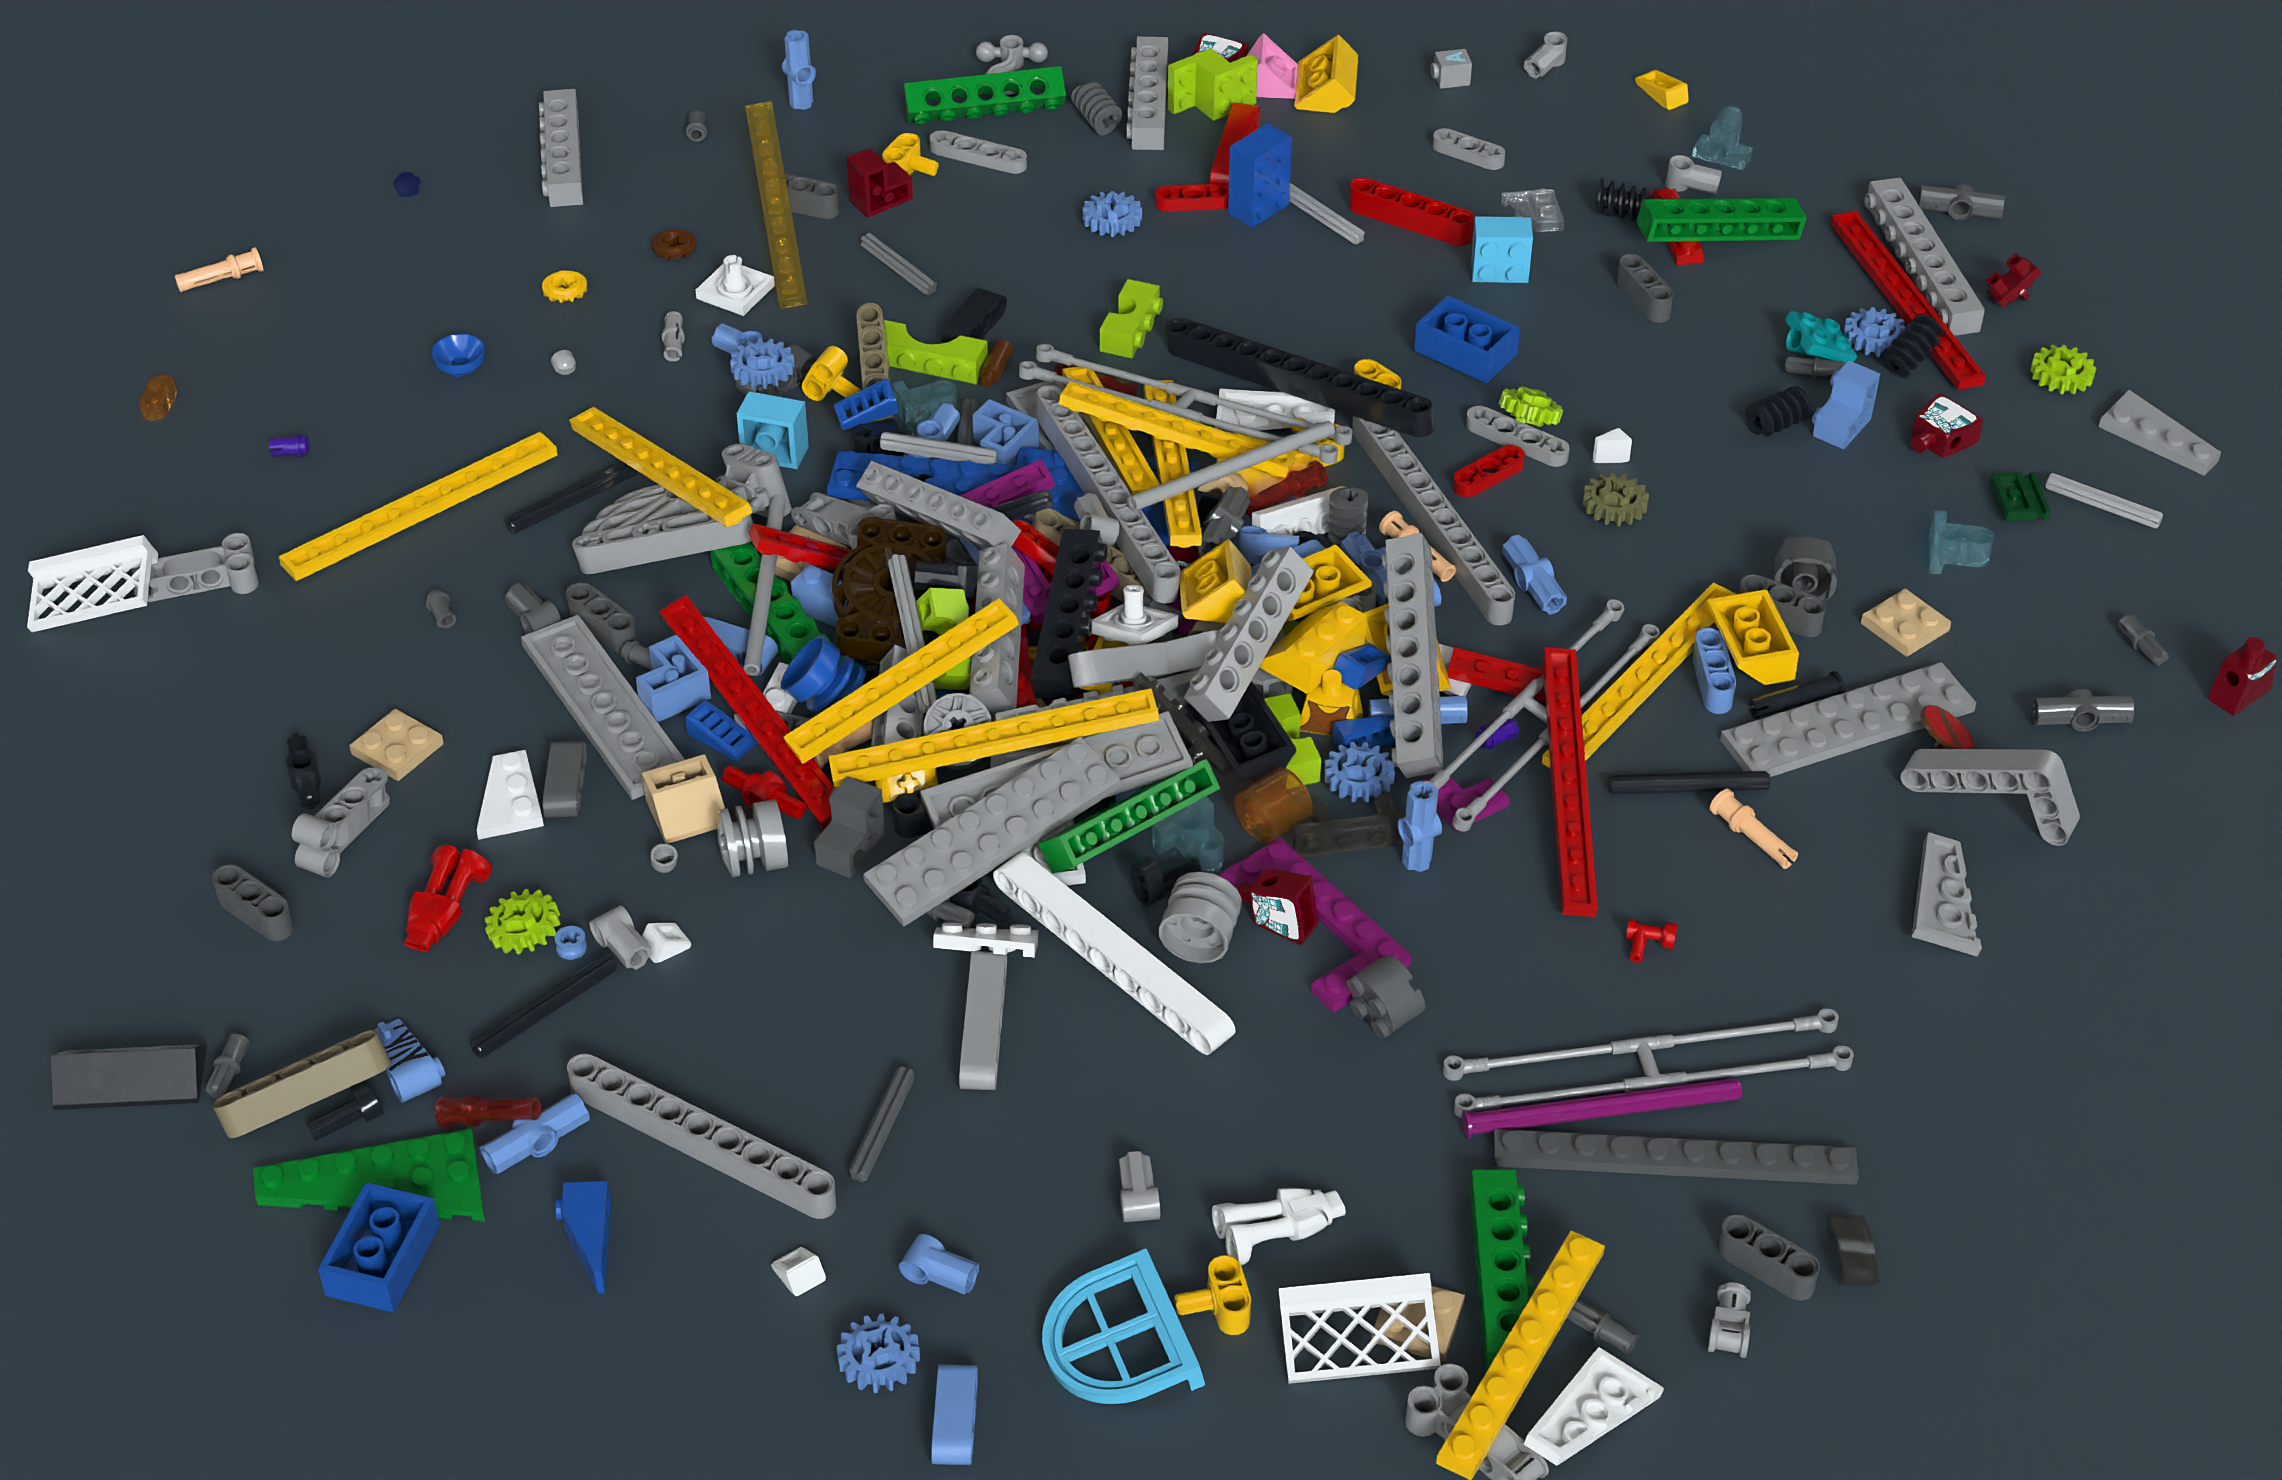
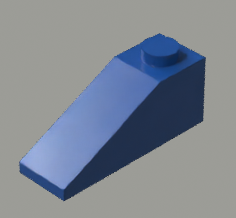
M608 1181L563 1182L562 1197L556 1198V1219L563 1220L565 1235L597 1293H605L612 1204Z

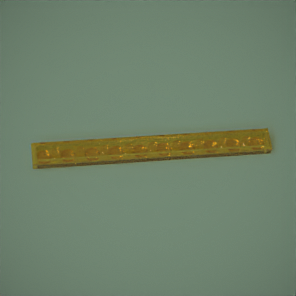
M772 101L746 105L779 307L784 309L806 305L808 302Z

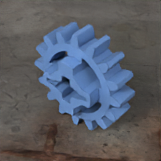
M1111 191L1108 195L1100 192V197L1092 195L1090 196L1091 201L1084 202L1085 227L1090 226L1091 232L1099 230L1101 236L1105 233L1110 234L1111 237H1114L1117 233L1124 236L1126 230L1134 232V227L1140 226L1142 207H1140V201H1134L1133 195L1125 197V192H1121L1119 195L1114 191Z
M1871 307L1869 311L1861 308L1859 314L1852 312L1850 318H1846L1843 335L1851 342V345L1855 344V351L1863 349L1865 350V355L1875 352V355L1880 357L1883 350L1890 346L1895 338H1898L1899 333L1905 330L1906 326L1903 325V319H1896V313L1886 314V309L1876 312L1874 307Z
M758 338L757 343L753 344L751 341H746V347L737 346V352H732L731 373H733L735 380H741V385L751 383V388L762 385L763 389H767L768 384L772 383L774 386H778V380L786 382L788 375H793V367H795L794 355L791 354L790 347L784 348L783 342L774 344L773 339L763 342L761 338Z
M1351 742L1350 748L1339 745L1338 753L1334 751L1329 753V759L1325 760L1324 781L1325 783H1330L1329 790L1331 792L1339 790V798L1341 799L1346 795H1350L1351 802H1355L1358 797H1362L1365 802H1369V796L1373 795L1375 798L1380 799L1382 791L1387 793L1390 791V785L1394 784L1395 766L1393 761L1389 760L1390 754L1388 752L1380 754V746L1377 745L1371 749L1368 748V742H1364L1362 747H1357L1355 742Z
M879 1314L877 1321L872 1322L867 1315L864 1316V1325L859 1326L855 1322L850 1324L851 1334L842 1332L841 1344L837 1345L840 1372H845L848 1383L857 1379L859 1390H863L869 1384L872 1385L873 1393H878L880 1385H886V1388L892 1391L894 1387L893 1382L898 1381L905 1385L907 1383V1373H916V1362L920 1361L917 1334L911 1335V1325L909 1324L899 1327V1317L895 1316L890 1322H886L884 1314Z

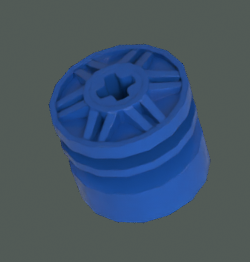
M818 636L809 641L790 662L781 680V689L798 702L806 701V708L813 713L816 712V715L860 688L866 677V669L858 663H854V660L847 655L840 657L839 648L823 636Z

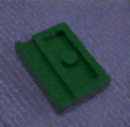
M2021 472L1992 473L1990 485L2005 522L2035 521L2036 517L2048 520L2051 511L2034 472H2030L2029 475L2022 476Z

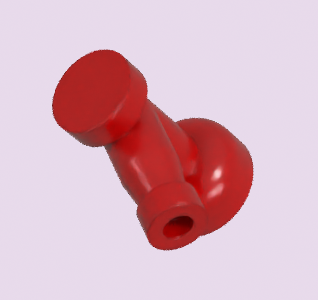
M1629 919L1626 939L1633 940L1629 959L1635 963L1643 961V951L1647 939L1661 941L1663 948L1674 950L1678 923L1667 922L1663 927L1639 924L1636 923L1635 919Z

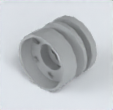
M964 693L947 694L936 700L928 709L924 720V735L952 730L953 723L958 726L964 724V728L991 722V715L985 705L974 696ZM983 758L945 765L943 767L953 770L969 769L980 763Z
M776 799L753 803L752 819H746L741 806H735V822H731L728 808L718 810V842L722 860L725 862L731 878L740 876L739 861H744L748 875L753 874L754 858L759 857L765 871L788 867L786 840Z
M1192 872L1179 877L1172 888L1168 907L1164 911L1159 926V938L1164 947L1173 955L1185 961L1211 963L1221 959L1229 948L1233 928L1241 911L1242 898L1238 890L1228 880L1211 873Z

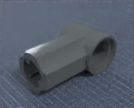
M517 583L511 586L508 593L504 596L506 605L520 618L526 634L561 621L555 605L550 600L543 602L528 585Z

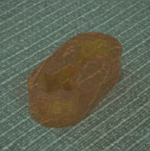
M158 375L150 379L139 400L141 415L144 419L157 421L168 414L177 395L173 377Z

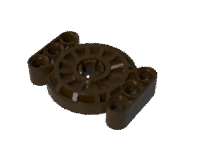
M867 517L858 523L857 547L845 555L837 565L832 578V602L834 610L839 617L836 623V647L840 649L842 656L847 655L850 658L880 662L894 645L907 649L895 592L890 591L893 583L888 560L894 554L906 557L914 596L917 601L927 591L914 588L917 560L944 563L946 559L947 534L942 528L877 517ZM922 630L924 642L927 645V635L932 631Z

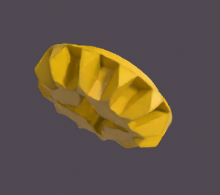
M575 271L555 272L544 279L542 283L543 295L549 297L550 301L559 300L561 304L568 300L573 302L574 298L580 299L583 297V293L587 292V280L582 274Z

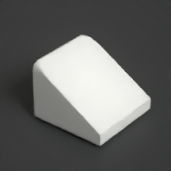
M1620 428L1596 437L1592 461L1595 463L1628 462L1632 445L1631 438Z
M649 923L642 935V938L651 947L652 955L650 959L654 963L662 962L691 947V942L676 923Z
M803 1247L794 1250L771 1264L772 1269L795 1296L801 1295L826 1280L819 1257Z

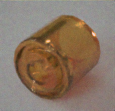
M1283 767L1277 768L1238 793L1234 802L1236 813L1244 829L1254 839L1264 844H1269L1311 817L1313 812L1312 800L1306 787L1292 771Z

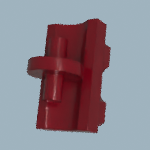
M2017 253L2007 260L2006 265L2010 270L2002 276L1995 272L1985 279L1989 288L1985 292L2001 307H2004L2009 302L2012 303L2019 296L2027 301L2030 295L2026 290L2033 285L2032 281L2042 273L2038 267Z

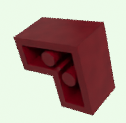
M870 148L847 157L849 201L866 218L913 200L912 177L895 161L887 164Z

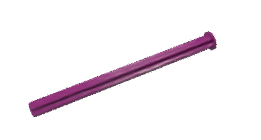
M1728 1079L1469 1113L1468 1110H1463L1462 1127L1465 1138L1471 1139L1473 1134L1494 1132V1129L1511 1130L1739 1100L1742 1097V1087L1737 1079Z

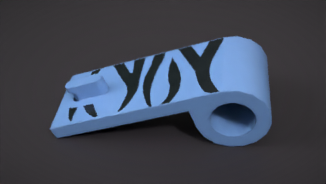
M400 1019L387 1024L384 1022L378 1023V1028L374 1030L377 1031L391 1060V1065L386 1069V1073L392 1089L401 1103L442 1085L441 1078L445 1076V1071L439 1058H431Z

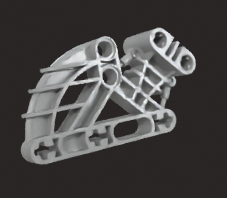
M746 444L730 445L722 451L721 454L725 463L726 473L716 478L718 484L749 502L752 513L768 518L770 500L774 495H781L786 500L784 516L791 512L792 507L776 455L766 451L761 452L760 449L754 450V447ZM654 485L630 492L617 499L614 504L602 509L597 514L596 520L585 526L582 535L573 541L572 546L581 572L584 574H595L748 543L752 541L748 533L753 525L751 514L742 518L739 523L725 527L661 485Z

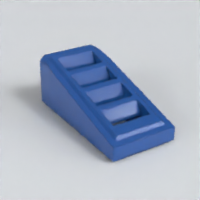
M888 379L879 381L834 404L842 431L899 413ZM874 402V405L869 407L868 403ZM862 405L863 410L858 412L857 407ZM851 409L853 416L847 418L845 410Z
M1367 643L1339 654L1333 670L1341 673L1342 683L1355 690L1364 686L1384 671L1388 663H1392V659L1387 653Z
M706 700L685 718L687 735L734 761L741 758L757 743L747 730ZM735 739L739 740L733 746L730 745Z
M1394 715L1334 722L1332 743L1337 751L1339 745L1350 748L1351 742H1355L1357 747H1362L1364 742H1368V748L1371 749L1377 745L1380 746V749L1396 744V739L1393 738L1390 728V721L1394 719ZM1388 729V734H1384V730Z

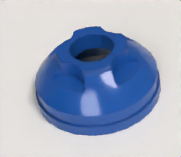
M464 333L453 334L443 337L434 344L432 358L435 366L441 371L454 377H461L466 374H472L483 363L485 359V346L481 339L474 335Z

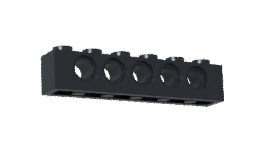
M1063 529L1031 674L1035 698H1065L1066 700H1073L1076 688L1073 686L1068 655L1087 651L1086 636L1090 637L1092 634V618L1090 616L1091 612H1095L1097 609L1096 588L1102 585L1103 572L1101 564L1107 561L1108 547L1106 543L1102 542L1100 530Z

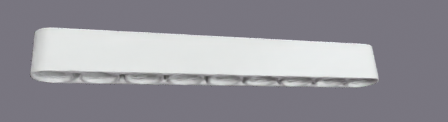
M1020 852L994 871L995 883L1004 894L1199 1052L1209 1055L1235 1034V1026L1225 1012L1029 855Z

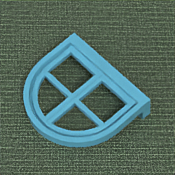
M1147 1249L1082 1275L1070 1283L1050 1306L1043 1324V1351L1049 1368L1057 1381L1072 1394L1095 1403L1121 1404L1145 1398L1187 1380L1191 1391L1205 1386L1200 1365ZM1133 1278L1148 1313L1109 1329L1094 1294ZM1088 1299L1102 1332L1063 1348V1333L1069 1317L1084 1300ZM1155 1327L1170 1363L1130 1379L1115 1343ZM1108 1346L1122 1381H1101L1090 1378L1075 1369L1070 1362Z

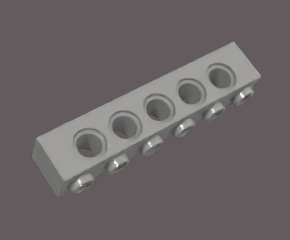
M1137 36V47H1132L1127 139H1132V149L1164 150L1168 37Z
M576 90L543 91L544 102H539L543 196H549L550 207L583 205Z
M874 461L869 463L856 485L860 491L876 504H890L897 513L927 525L940 527L948 534L985 549L1006 542L1012 547L1021 532L1003 513Z
M1007 542L979 551L975 613L1000 598L1014 613L1019 623L1018 626L972 655L969 695L974 696L985 705L991 718L995 717V713L1013 710L1017 707L1025 565Z
M1291 546L1271 549L1263 556L1262 564L1257 573L1249 580L1248 588L1243 597L1234 605L1233 614L1227 624L1220 629L1219 638L1213 648L1205 655V662L1199 672L1190 681V687L1184 698L1208 722L1230 719L1314 572Z

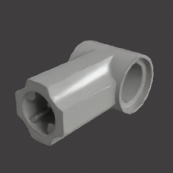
M1553 31L1544 36V44L1524 61V69L1530 77L1535 79L1540 76L1543 77L1552 67L1564 64L1567 48L1566 35Z
M1675 155L1670 158L1665 185L1667 188L1676 189L1678 192L1690 188L1716 195L1722 171L1695 165L1689 157Z
M1087 493L1082 497H1077L1074 508L1081 521L1079 530H1100L1102 542L1112 546L1119 534L1118 520L1107 516L1096 494Z
M618 906L590 920V930L597 943L602 948L608 946L626 968L636 970L644 966L647 959L652 955L651 947L635 930L633 921L623 906Z
M1141 1151L1128 1152L1126 1156L1119 1159L1123 1223L1160 1220L1158 1187H1154L1150 1156L1142 1154Z

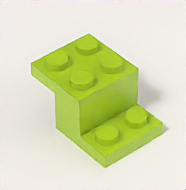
M1210 48L1168 65V110L1172 114H1176L1196 106L1215 121L1229 115L1233 102L1256 104L1258 59L1251 54L1230 63Z

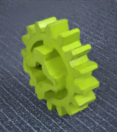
M2051 345L2050 350L2042 347L2040 353L2036 352L2034 354L2030 372L2033 373L2032 379L2039 380L2038 385L2040 387L2049 386L2048 391L2050 392L2054 389H2059L2060 394H2064L2065 391L2075 394L2076 389L2084 392L2086 386L2092 385L2096 367L2093 366V359H2087L2088 353H2077L2078 348L2076 347L2069 350L2066 345L2058 348L2055 345Z
M1520 386L1518 390L1505 388L1498 403L1501 408L1510 412V415L1514 416L1516 421L1524 424H1533L1538 427H1542L1544 423L1547 425H1551V423L1557 425L1564 410L1561 405L1551 401L1552 398L1546 396L1547 393Z
M525 889L522 895L519 896L515 892H511L510 899L500 898V906L490 907L489 910L492 916L485 917L487 924L485 930L489 940L492 941L496 949L502 947L503 952L506 954L512 948L515 949L517 955L521 954L523 948L527 947L531 952L535 951V944L546 945L545 937L555 936L554 927L561 924L558 917L560 912L556 903L553 902L551 895L543 896L541 890H537L531 895L529 889Z

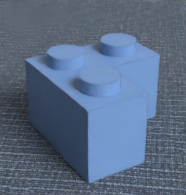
M1848 361L1840 370L1837 369L1831 377L1830 385L1833 388L1827 403L1822 408L1818 407L1813 415L1812 423L1815 424L1813 437L1845 449L1872 418L1880 373Z
M990 399L972 415L973 442L979 444L980 447L997 450L996 464L1016 466L1020 448L1039 447L1038 419Z
M808 564L791 581L792 597L798 598L806 615H811L812 618L836 628L839 617L834 610L832 602V578L834 574Z
M677 635L649 646L652 671L636 677L638 697L657 722L711 699L707 669Z

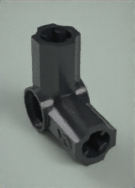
M962 557L959 561H952L950 564L917 560L914 588L928 590L929 588L964 590L965 598H973L976 596L979 565L973 563L972 558Z

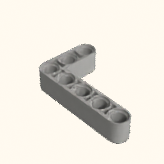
M1220 629L1168 642L1091 650L1068 655L1074 688L1159 678L1200 669L1205 662V655L1213 648L1219 638Z
M1919 749L1913 753L1901 773L1903 785L1916 792L2027 794L2042 838L2052 845L2061 846L2066 844L2080 819L2064 764L2056 753L2049 750Z

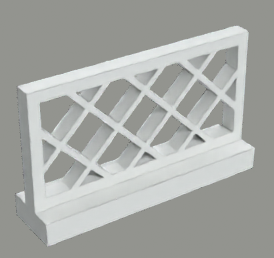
M141 535L29 562L28 572L33 577L27 624L28 629L31 632H36L147 606L151 564L157 563L158 552L146 537ZM140 567L131 577L126 574L130 569ZM111 574L103 583L97 581L101 576ZM121 578L127 580L116 592L110 590ZM82 581L74 590L69 588L73 582ZM93 584L98 587L87 599L82 597ZM55 587L45 597L42 596L43 589ZM134 587L138 588L137 597L124 599ZM64 591L69 593L58 606L53 603ZM106 593L111 596L103 605L95 606ZM77 600L82 602L75 611L66 612ZM48 607L54 609L46 618L39 619V616Z
M1430 1273L1279 1288L1289 1384L1438 1369L1441 1366ZM1424 1303L1426 1316L1417 1327L1400 1315L1408 1304ZM1400 1305L1396 1311L1390 1306ZM1381 1307L1391 1315L1379 1331L1363 1319L1370 1308ZM1356 1309H1362L1359 1312V1314H1356L1354 1311H1352ZM1336 1311H1343L1354 1319L1341 1335L1325 1323L1328 1317ZM1316 1313H1324L1321 1318L1315 1315ZM1306 1315L1316 1324L1304 1338H1301L1290 1329L1289 1316ZM1395 1320L1412 1332L1401 1347H1398L1384 1336V1333ZM1358 1323L1374 1335V1338L1363 1351L1346 1339ZM1426 1324L1428 1327L1429 1337L1422 1332V1329L1426 1326ZM1320 1327L1336 1339V1342L1325 1355L1308 1343ZM1418 1336L1430 1346L1431 1359L1415 1360L1405 1350ZM1292 1338L1299 1343L1294 1350L1292 1347ZM1379 1340L1396 1352L1390 1361L1385 1364H1377L1367 1356ZM1341 1344L1358 1356L1350 1367L1339 1368L1329 1360ZM1303 1348L1320 1360L1312 1371L1295 1373L1294 1359ZM1400 1356L1406 1360L1405 1362H1396ZM1362 1360L1368 1364L1366 1366H1358ZM1324 1364L1330 1368L1326 1370H1320L1324 1366Z

